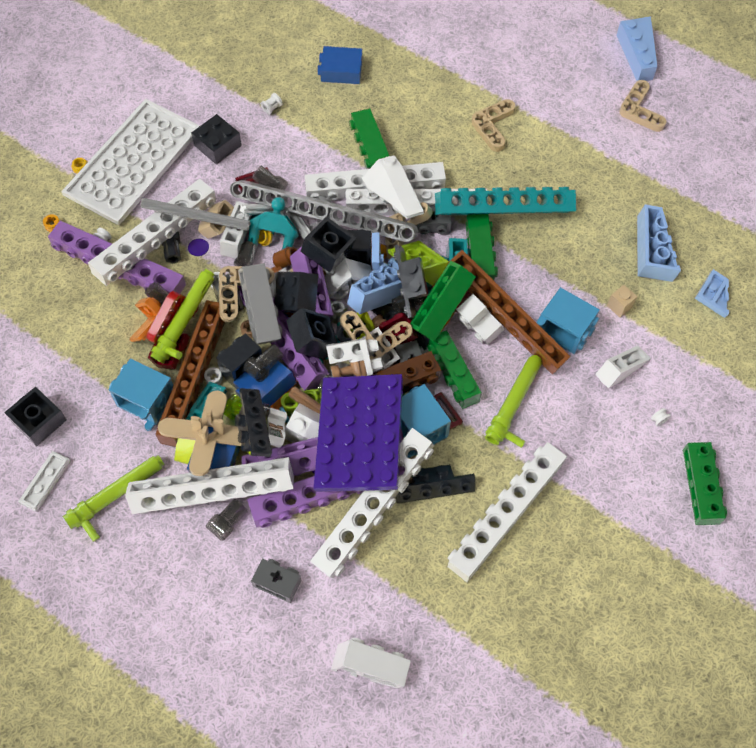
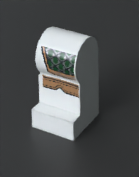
M270 408L265 415L270 444L281 448L285 440L287 413Z

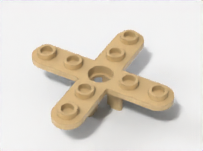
M213 391L208 394L202 418L197 416H191V420L165 418L158 424L159 433L163 436L195 440L189 463L190 472L195 476H204L209 472L216 443L241 446V443L238 442V427L224 425L222 419L227 397L221 391ZM208 427H213L214 431L209 434Z

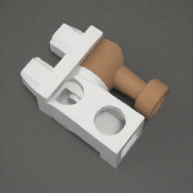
M362 338L326 345L330 364L347 360L350 363L349 366L339 368L338 365L331 366L333 377L346 375L368 376L373 375L374 371L383 368L381 358L370 359L368 353L379 350L376 339L366 340Z

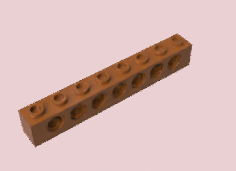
M463 250L450 260L463 266L476 276L467 291L471 295L474 294L486 306L489 313L532 355L539 356L542 360V365L552 375L571 357Z
M209 300L205 302L161 420L165 418L186 420L191 407L197 400L205 378V371L209 367L225 323L220 317L219 302ZM157 428L155 435L160 444L176 447L177 438L163 436Z

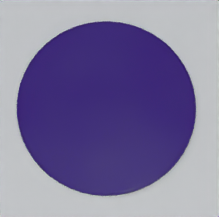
M201 238L192 240L188 245V251L193 256H203L209 250L208 242Z

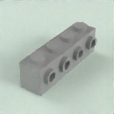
M265 263L241 267L238 273L253 341L258 345L276 342L281 339L282 328L277 322L278 309L274 306L272 299L274 298V291L268 281L270 279L269 270L265 267Z

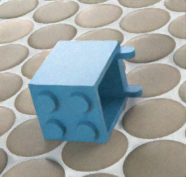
M560 287L541 313L537 324L562 348L575 354L578 349H583L587 342V337H591L595 331V326L600 319L597 317L600 309Z
M130 358L127 364L122 366L118 377L110 383L108 390L117 407L140 417L141 420H146L147 422L144 427L147 431H151L162 418L174 385L170 377Z
M425 384L412 388L408 394L402 396L401 430L403 438L406 437L412 428L430 440L433 445L448 437L451 420ZM411 450L408 453L407 458H410L414 455L416 456L418 452L416 450Z

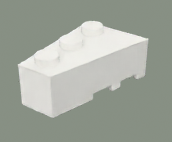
M352 638L338 644L331 670L337 672L338 669L351 672V676L357 677L359 675L370 679L372 682L394 688L405 686L411 660L404 658V654L385 652L384 647L365 645V641L358 638Z

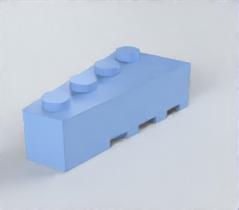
M651 16L620 21L616 36L636 81L653 80L657 69V59Z
M645 204L637 216L638 276L673 282L681 272L680 265H677L676 252L672 249L671 235L669 236L667 232L668 225L662 207Z
M392 257L387 264H382L379 270H373L370 276H364L351 286L347 302L351 308L362 314L403 298L400 291L402 283L397 275L399 267L395 259Z

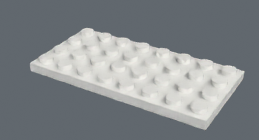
M145 99L61 192L63 196L120 225L193 141L191 132L200 125Z

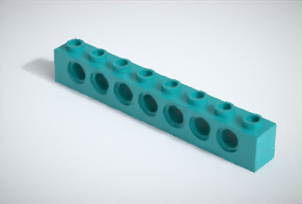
M502 187L492 188V191H486V188H475V191H469V188H458V191H452L451 188H441L440 192L435 193V215L570 213L576 211V190H569V187H558V190H553V187H542V190H536V187H526L525 190H520V187H511L509 191H503ZM488 196H489V197L491 198V200H492L491 205H489V204L487 203V197H488ZM505 196L508 198L507 205L504 203ZM521 196L525 199L524 205L521 203ZM538 196L541 198V204L537 201ZM554 196L558 199L557 204L554 202ZM453 197H456L458 200L457 206L452 202ZM470 197H473L475 200L474 206L469 201Z

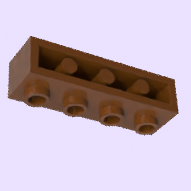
M432 351L368 376L402 374L403 394L416 386L420 387L424 384L436 383L440 379L441 369Z

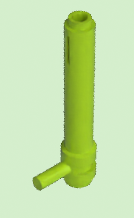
M207 269L201 271L166 331L158 338V344L152 348V354L150 355L152 358L164 364L166 360H169L170 356L177 359L182 357V352L175 349L176 343L215 280L213 272Z
M532 355L528 357L498 414L493 417L490 422L491 426H488L485 431V439L491 444L498 445L506 438L517 446L523 447L525 441L508 430L511 427V421L542 365V360L539 356Z
M159 455L150 457L86 501L82 500L76 504L77 507L74 509L70 508L67 510L66 514L62 517L71 530L82 526L91 540L95 542L100 536L89 522V520L94 518V514L126 494L129 482L146 480L160 471L162 466L165 465Z

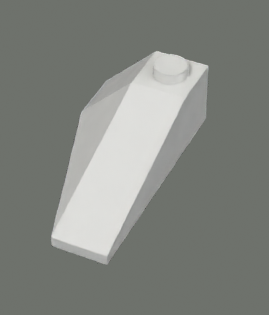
M395 156L378 159L362 177V182L370 193L379 195L380 200L390 203L392 208L408 219L424 214L407 175Z
M299 403L285 427V439L296 443L318 437L320 414Z

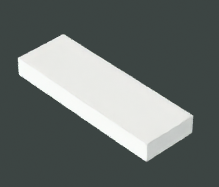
M52 451L18 502L38 512L67 468L70 459Z

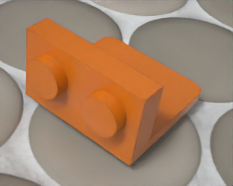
M147 297L135 304L148 319L130 337L129 340L131 342L147 339V333L161 308V304L155 298Z

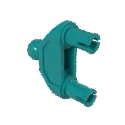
M276 197L271 202L273 211H266L249 220L250 230L247 244L258 246L260 230L264 229L281 233L285 236L282 249L294 246L295 238L298 237L299 232L290 218L280 213L285 208L284 199Z

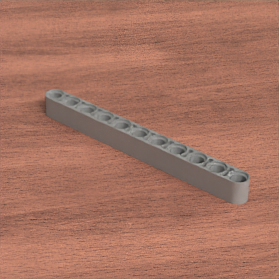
M246 180L236 181L230 185L232 196L272 207L271 193H273L275 197L284 199L285 208L283 210L320 220L327 216L336 224L358 230H371V233L379 232L381 236L409 242L418 235L417 226L409 222ZM239 185L243 188L242 193L238 190ZM255 189L259 191V197H256ZM288 197L292 200V206L287 203ZM304 202L309 204L308 210L304 208ZM321 206L326 209L325 215L320 211ZM338 210H340L343 214L342 219L338 218L337 216ZM354 215L359 216V224L354 221ZM371 219L376 220V228L371 226ZM389 223L394 226V232L388 230ZM406 228H409L412 231L411 237H408L405 234Z

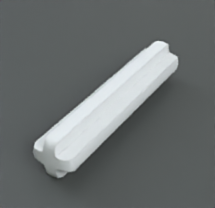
M242 204L240 206V213L244 215H260L266 211L274 210L272 207L262 204Z

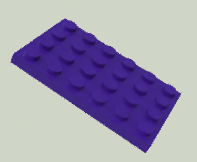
M402 374L323 378L313 487L315 492L398 490L403 390Z

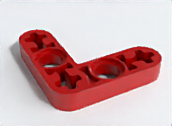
M175 291L167 295L147 333V340L158 344V338L164 334L186 296Z

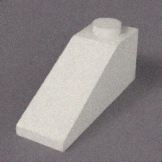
M236 201L230 217L250 220L252 215L240 213V206L246 203ZM226 226L220 240V255L238 259L247 230Z
M635 346L608 359L595 375L604 385L610 388L650 361L651 358L639 346Z

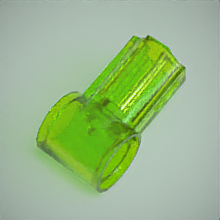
M232 394L226 403L224 415L231 420H234L242 408L241 398L238 395Z

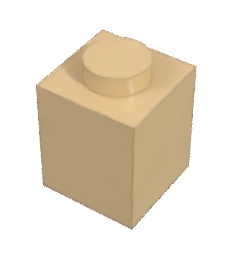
M622 285L610 296L607 307L621 318L633 307L638 296L625 285Z

